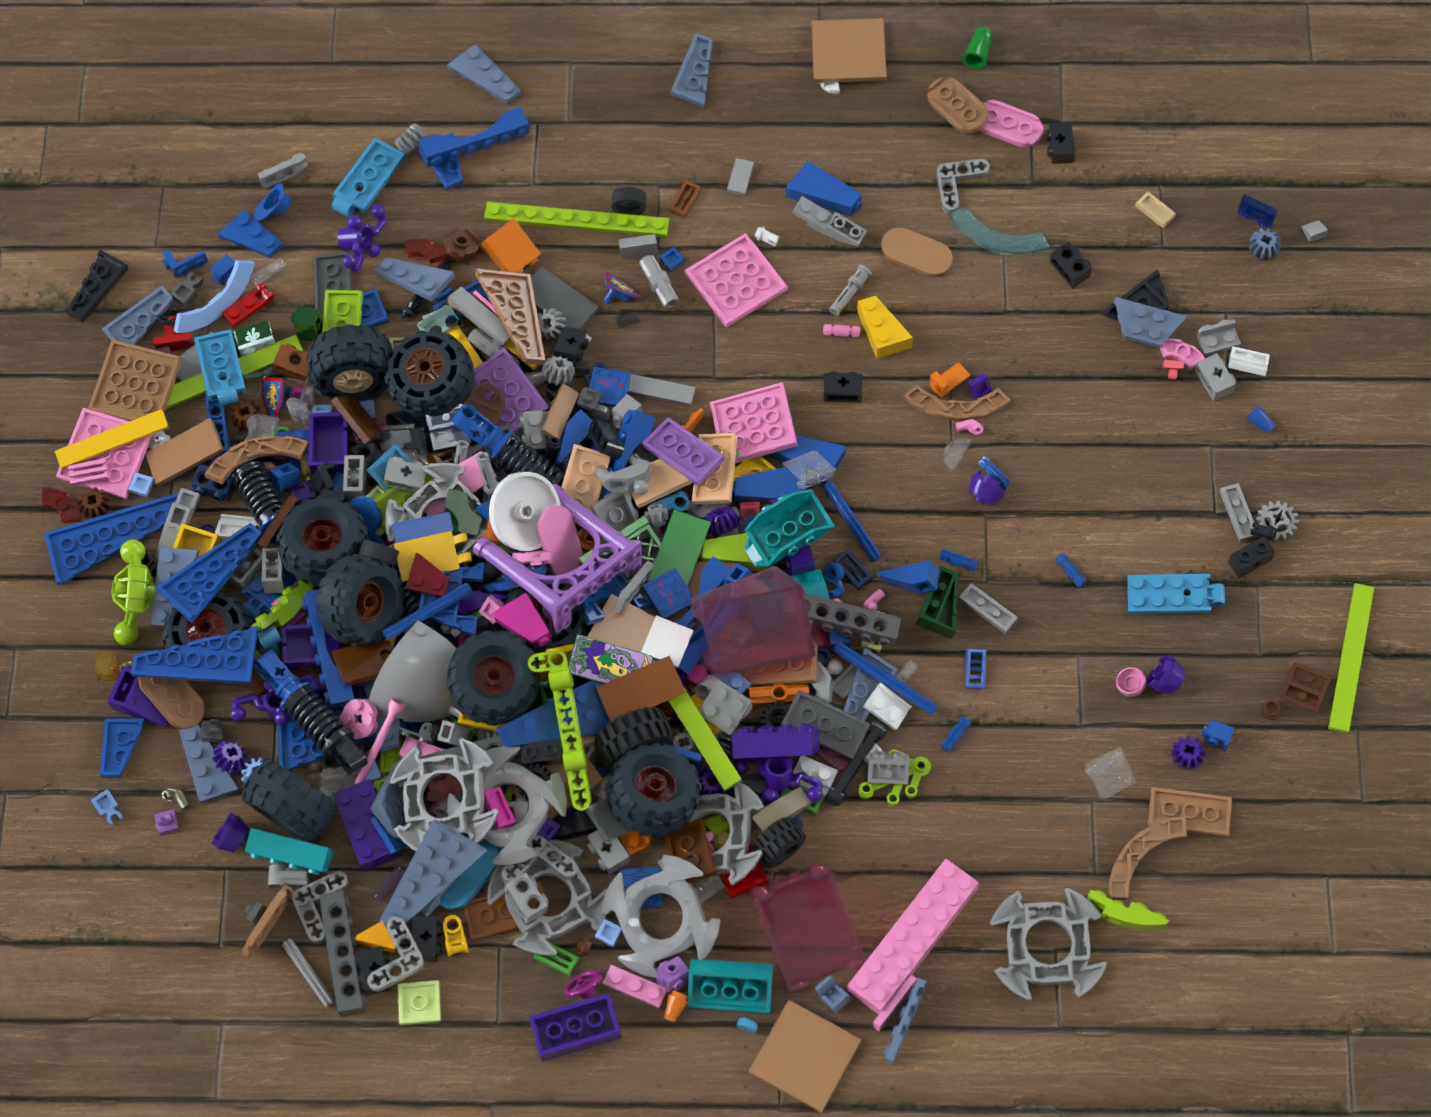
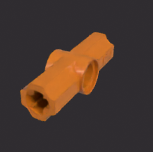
M777 683L773 686L749 687L748 689L749 699L753 701L752 706L768 705L770 703L774 705V702H777V704L784 702V704L792 703L798 690L809 694L808 684L784 685ZM781 692L784 696L777 698L774 693Z

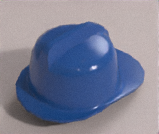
M282 184L275 185L258 205L254 212L255 220H263L268 215L280 216L287 210L292 202V198L284 192Z

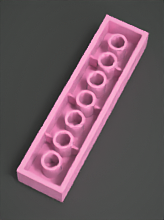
M945 859L848 984L847 992L879 1015L907 977L915 972L978 889L979 882Z

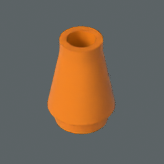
M672 990L671 995H668L663 1018L675 1023L677 1017L688 1003L686 1001L688 996Z

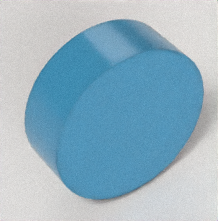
M743 1017L739 1018L736 1024L741 1030L753 1034L756 1033L758 1028L757 1023Z

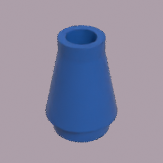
M1257 406L1246 417L1250 420V423L1267 433L1276 425L1265 411Z

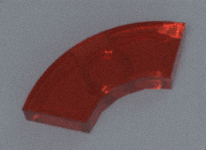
M425 239L403 241L409 258L422 257L431 264L449 259L444 248L436 242Z
M42 487L43 507L56 510L60 514L63 523L82 521L81 512H79L78 505L74 499L62 490Z
M450 774L440 779H432L429 785L427 801L448 799L449 794L454 796L462 790L461 783L455 776Z

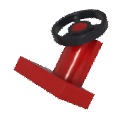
M173 310L165 312L158 317L159 323L164 325L165 336L153 338V344L157 351L167 352L188 349L194 345L191 333H176L174 331L177 317L175 314L184 312Z

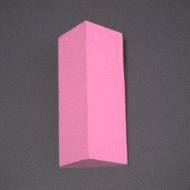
M482 451L458 464L466 466L464 475H460L458 480L473 494L484 487V480L476 456L482 453ZM493 470L495 479H498L497 474ZM438 499L430 503L425 509L427 515L431 516L447 512L448 510L444 509L446 499Z

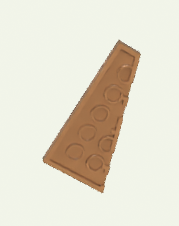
M476 269V277L524 363L543 365L545 356L531 274Z

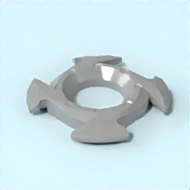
M435 463L423 466L422 470L436 480H431L424 484L402 507L397 506L396 501L389 499L385 513V528L388 540L393 542L395 539L391 524L422 518L424 510L430 503L438 499L447 498L449 489L468 493L470 509L480 516L476 510V507L481 504L480 501L458 480L460 475H464L466 466L454 463ZM483 518L477 537L467 534L468 543L455 545L457 555L468 552L481 538V535L486 532L487 523Z
M463 738L459 739L464 757L446 754L421 759L422 752L415 746L396 766L390 783L397 784L407 780V782H404L403 799L405 821L408 824L405 826L399 825L394 831L411 849L417 851L434 819L461 835L468 834L469 839L476 844L492 828L499 810L493 809L482 814L484 807L482 770L486 767L490 769L494 762L475 743ZM442 774L453 775L459 780L463 789L461 805L452 815L445 818H435L424 807V790L434 777Z
M502 746L485 751L494 764L490 769L486 767L482 770L484 790L511 784L521 787L527 793L529 799L527 815L520 823L497 830L493 824L492 828L483 838L493 846L502 849L492 861L495 865L518 864L537 856L535 850L528 847V845L545 823L550 812V804L561 816L564 817L566 815L567 797L565 786L559 773L552 774L550 780L545 782L521 765L509 762L521 751L519 746ZM452 794L448 795V816L455 813L461 805ZM484 804V807H483L482 814L486 813V806H485V804Z
M740 782L734 785L735 798L726 794L701 795L695 813L689 821H694L708 814H720L728 819L730 824L729 838L724 846L713 852L712 855L717 873L731 874L728 878L731 885L743 879L756 866L763 854L761 850L746 854L750 844L752 814L755 811L760 812L763 810L764 805L748 786ZM661 859L658 861V863L662 871H664L665 865L662 863Z
M559 840L549 841L573 861L574 859H579L584 851L571 843ZM549 853V856H546L550 862L558 859L555 853ZM538 859L526 872L529 878L533 877L535 880L542 876H554L561 879L570 890L571 902L561 914L551 917L541 915L528 924H525L504 892L505 883L502 881L501 876L505 865H497L492 873L488 886L487 903L492 905L505 895L507 908L523 934L522 937H516L513 945L526 952L555 956L557 951L548 943V939L560 937L585 923L591 925V930L598 931L606 917V914L601 912L607 889L592 900L589 884L578 866L576 876L573 879L566 880ZM564 866L565 873H567L568 871L572 872L571 866H569L568 868ZM515 868L511 873L507 872V878L514 877V873L518 868ZM519 886L517 890L520 892H526L527 888L524 886Z
M663 855L662 863L665 865L664 871L635 882L627 890H625L623 873H618L608 887L601 912L603 914H610L611 911L616 912L626 941L636 952L619 956L618 960L630 970L655 978L657 977L656 962L684 952L692 947L694 943L696 944L699 960H704L714 946L721 919L711 918L709 922H706L697 894L691 884L685 880L701 877L704 875L703 872L692 863L669 855ZM658 893H665L674 897L679 902L683 912L680 929L667 939H656L650 936L642 927L640 920L643 904L649 897Z
M1069 888L1065 889L1068 906L1065 903L1059 902L1028 903L1023 905L1021 903L1022 895L1017 891L1006 898L997 908L990 921V926L1009 923L1006 936L1009 967L1006 969L1000 967L994 972L1006 987L1026 1000H1031L1027 982L1037 985L1073 984L1075 986L1074 993L1079 998L1098 982L1107 966L1106 962L1087 966L1091 950L1088 921L1096 922L1102 916L1089 900ZM1041 922H1053L1059 924L1067 931L1071 939V951L1063 961L1056 964H1043L1032 958L1026 948L1025 940L1028 931L1034 925Z

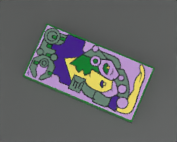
M577 634L568 665L573 676L605 684L651 664L654 657Z

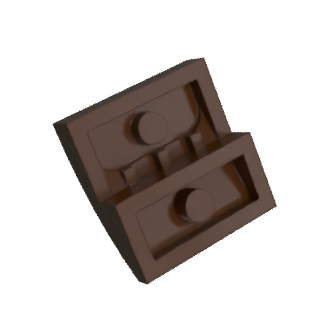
M1294 662L1280 698L1317 713L1332 677Z

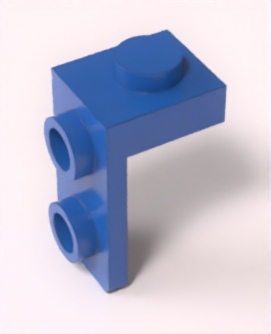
M169 249L163 252L165 259L162 261L167 270L171 269L175 278L184 276L189 271L200 268L208 262L204 251L178 263Z

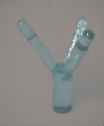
M272 365L262 372L246 374L244 380L261 376L268 378L277 371L272 369ZM262 382L256 393V398H259L262 392Z

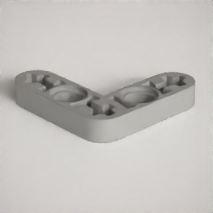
M975 159L943 163L938 166L937 182L942 209L945 213L954 214L959 209V198L955 181L986 177L990 168L987 160ZM964 167L968 169V172L961 174L958 172V169ZM949 185L953 188V190L951 192H945L943 190V187ZM948 198H951L953 207L948 205Z
M535 835L528 847L532 848V842H540V848L536 847L534 849L537 856L530 859L525 865L520 863L506 865L502 870L501 878L505 884L526 873L538 859L563 879L570 880L577 874V864L545 838ZM549 853H555L558 859L550 862L546 856ZM516 866L518 869L515 871L514 877L507 878V872L511 873ZM564 866L567 867V868H568L569 866H571V867H572V870H571L572 872L568 871L567 873H565V872H564V870H565Z
M341 871L334 872L294 891L292 895L293 903L305 931L314 944H321L326 940L324 925L315 906L316 903L320 902L319 895L315 893V889L319 885H324L326 887L324 894L340 890L344 891L349 885V880L346 874ZM338 877L342 880V885L340 886L336 883V878ZM328 881H330L331 886L333 888L332 890H330V887L327 884ZM308 890H311V893L315 898H311ZM301 894L305 897V902L303 903L298 900ZM308 911L315 913V918L312 921L304 919V915ZM316 925L318 931L321 932V937L319 938L313 936L315 932L312 926Z
M400 917L390 918L387 922V930L401 957L377 969L368 976L367 982L373 991H382L417 973L424 966L423 957L404 920ZM394 923L400 925L399 928L402 935L398 936L397 931L392 929ZM402 940H410L411 946L408 949H401L400 942ZM412 958L418 960L417 966L411 964L407 966L408 971H405V968L402 965L403 962H405V964L408 965L411 963ZM396 966L400 967L402 970L401 974L397 977L391 976V969ZM384 972L387 973V976L390 979L389 981H387V979L384 978ZM375 977H378V979H382L380 981L381 984L379 986H377L376 983L372 984L375 982Z

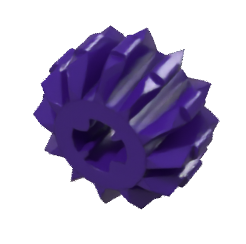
M724 506L723 508L711 510V512L706 514L705 518L706 521L711 522L708 531L713 535L732 532L739 524L738 514L732 507L726 508Z
M1189 735L1186 737V741L1180 737L1178 742H1174V749L1171 751V755L1175 756L1173 763L1180 762L1179 768L1186 765L1187 771L1190 770L1191 765L1195 769L1198 768V763H1203V756L1206 754V751L1202 750L1204 744H1197L1198 738L1192 741Z
M230 740L226 743L222 741L213 752L212 761L216 763L215 768H221L222 773L228 771L229 775L233 771L238 773L246 763L247 753L243 752L244 746L239 747L238 741L234 744Z
M705 766L702 771H698V778L701 783L700 796L703 794H724V790L711 768L709 770ZM710 780V781L712 782L711 784H714V785H713V786L708 785L710 782L707 783V781Z

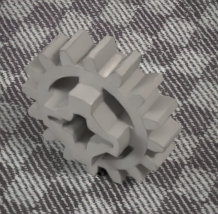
M1277 500L1276 505H1273L1271 501L1268 507L1262 505L1261 510L1257 513L1258 517L1255 523L1264 526L1268 525V527L1272 525L1274 528H1277L1274 539L1275 543H1277L1279 538L1283 542H1285L1286 536L1290 539L1292 538L1293 533L1297 531L1296 526H1298L1299 520L1296 519L1298 514L1292 513L1293 507L1287 508L1286 502L1280 505V501ZM1280 517L1279 522L1275 526V521Z

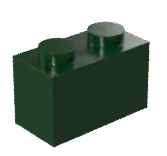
M298 305L296 311H293L291 315L294 331L298 339L313 342L322 333L323 320L320 311Z

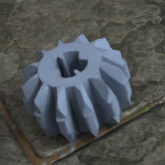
M1261 228L1259 232L1255 231L1249 240V249L1254 252V257L1259 255L1261 260L1264 257L1269 260L1272 256L1275 257L1281 248V239L1276 236V231L1271 233L1269 228L1266 231Z

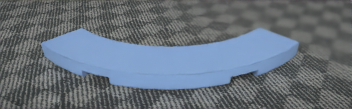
M235 260L233 271L225 289L210 300L205 307L189 312L177 313L174 331L176 333L194 331L220 318L222 312L233 305L245 290L255 263L251 260Z

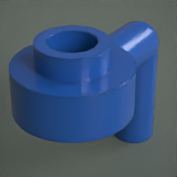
M839 563L828 564L824 568L823 574L828 582L834 583L836 589L828 592L829 598L833 599L843 595L845 592L841 582L844 577V569Z

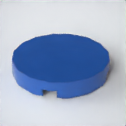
M359 496L350 501L349 504L356 508L358 514L362 515L368 534L374 533L380 528L383 521L382 511L380 508L378 509L375 505L377 503L367 496Z

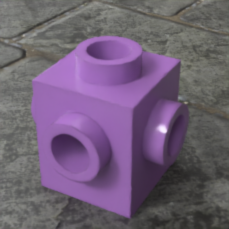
M677 956L670 961H664L657 967L656 980L661 988L664 987L670 993L672 990L681 989L684 984L689 982V970L680 957Z

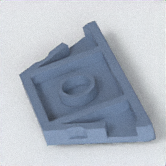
M1118 297L1114 299L1124 339L1160 348L1186 319V316Z

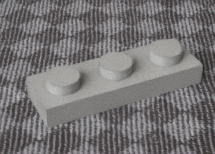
M1239 483L1220 488L1219 492L1239 542L1258 537L1250 534L1251 528L1253 529L1252 524L1254 520Z
M972 583L959 596V600L1004 634L1009 631L1018 619L1017 616Z

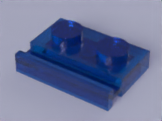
M1244 194L1237 213L1246 219H1251L1259 225L1271 229L1278 209Z

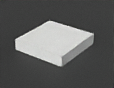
M656 615L641 653L651 655L657 660L670 655L674 667L678 668L693 630Z

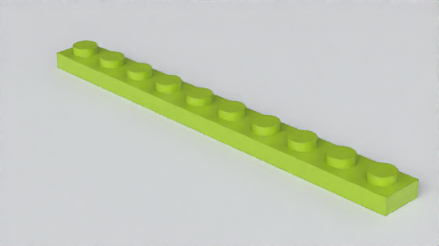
M495 202L486 203L484 215L486 222L508 223L514 218L519 225L640 236L655 234L656 237L667 238L669 229V218Z

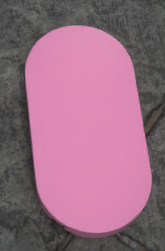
M987 100V102L983 103L987 108L988 121L980 132L1019 147H1032L1041 140L1044 128L1041 120L1034 114L996 100Z
M558 505L546 507L541 512L540 520L537 522V532L543 551H552V563L547 564L551 574H565L581 566L578 559L583 556V551L570 511Z

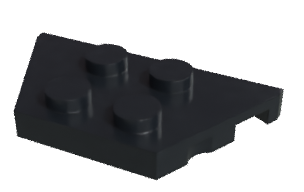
M1158 270L1121 297V299L1162 310H1168L1170 306ZM1114 303L1103 311V315L1118 321L1116 305Z

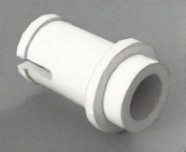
M759 227L755 233L758 241L762 240L773 247L776 246L780 237L765 230V227Z

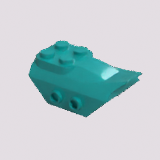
M812 489L793 492L789 495L781 496L776 503L763 507L761 512L754 517L745 528L747 542L744 550L755 567H769L788 555H794L802 546L812 544L827 534L835 525Z

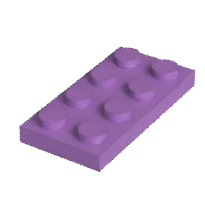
M669 417L642 442L645 449L697 486L725 460L722 454Z

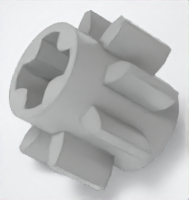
M652 504L647 507L648 511L644 512V516L648 520V524L651 523L652 527H661L666 524L665 520L669 519L667 507L662 508L661 504Z

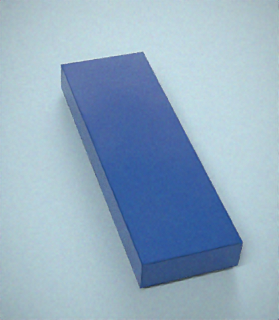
M450 512L391 524L395 543L448 531L454 532Z

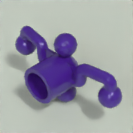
M376 204L371 208L372 216L379 219L374 228L368 223L363 225L361 218L353 215L348 219V227L341 228L338 232V243L341 249L353 251L355 256L351 254L344 256L343 266L355 273L361 269L365 248L370 257H377L380 254V246L377 243H373L372 240L374 236L380 233L387 222L385 208L382 205Z
M312 674L299 677L301 683L309 682L315 693H321L322 685ZM265 679L263 687L269 691L267 694L262 696L250 694L236 698L232 702L230 714L231 718L237 722L244 720L246 717V710L240 705L254 702L255 707L259 711L266 710L270 719L280 726H285L290 721L287 711H284L281 707L272 708L275 703L282 702V699L275 694L276 691Z
M784 756L770 757L768 760L763 757L741 758L733 764L739 775L746 774L749 768L748 762L760 765L759 774L765 778V784L768 789L763 791L762 799L767 804L777 800L778 791H783L788 787H796L801 780L813 785L807 791V797L812 802H818L822 799V782L804 772H791L793 762Z

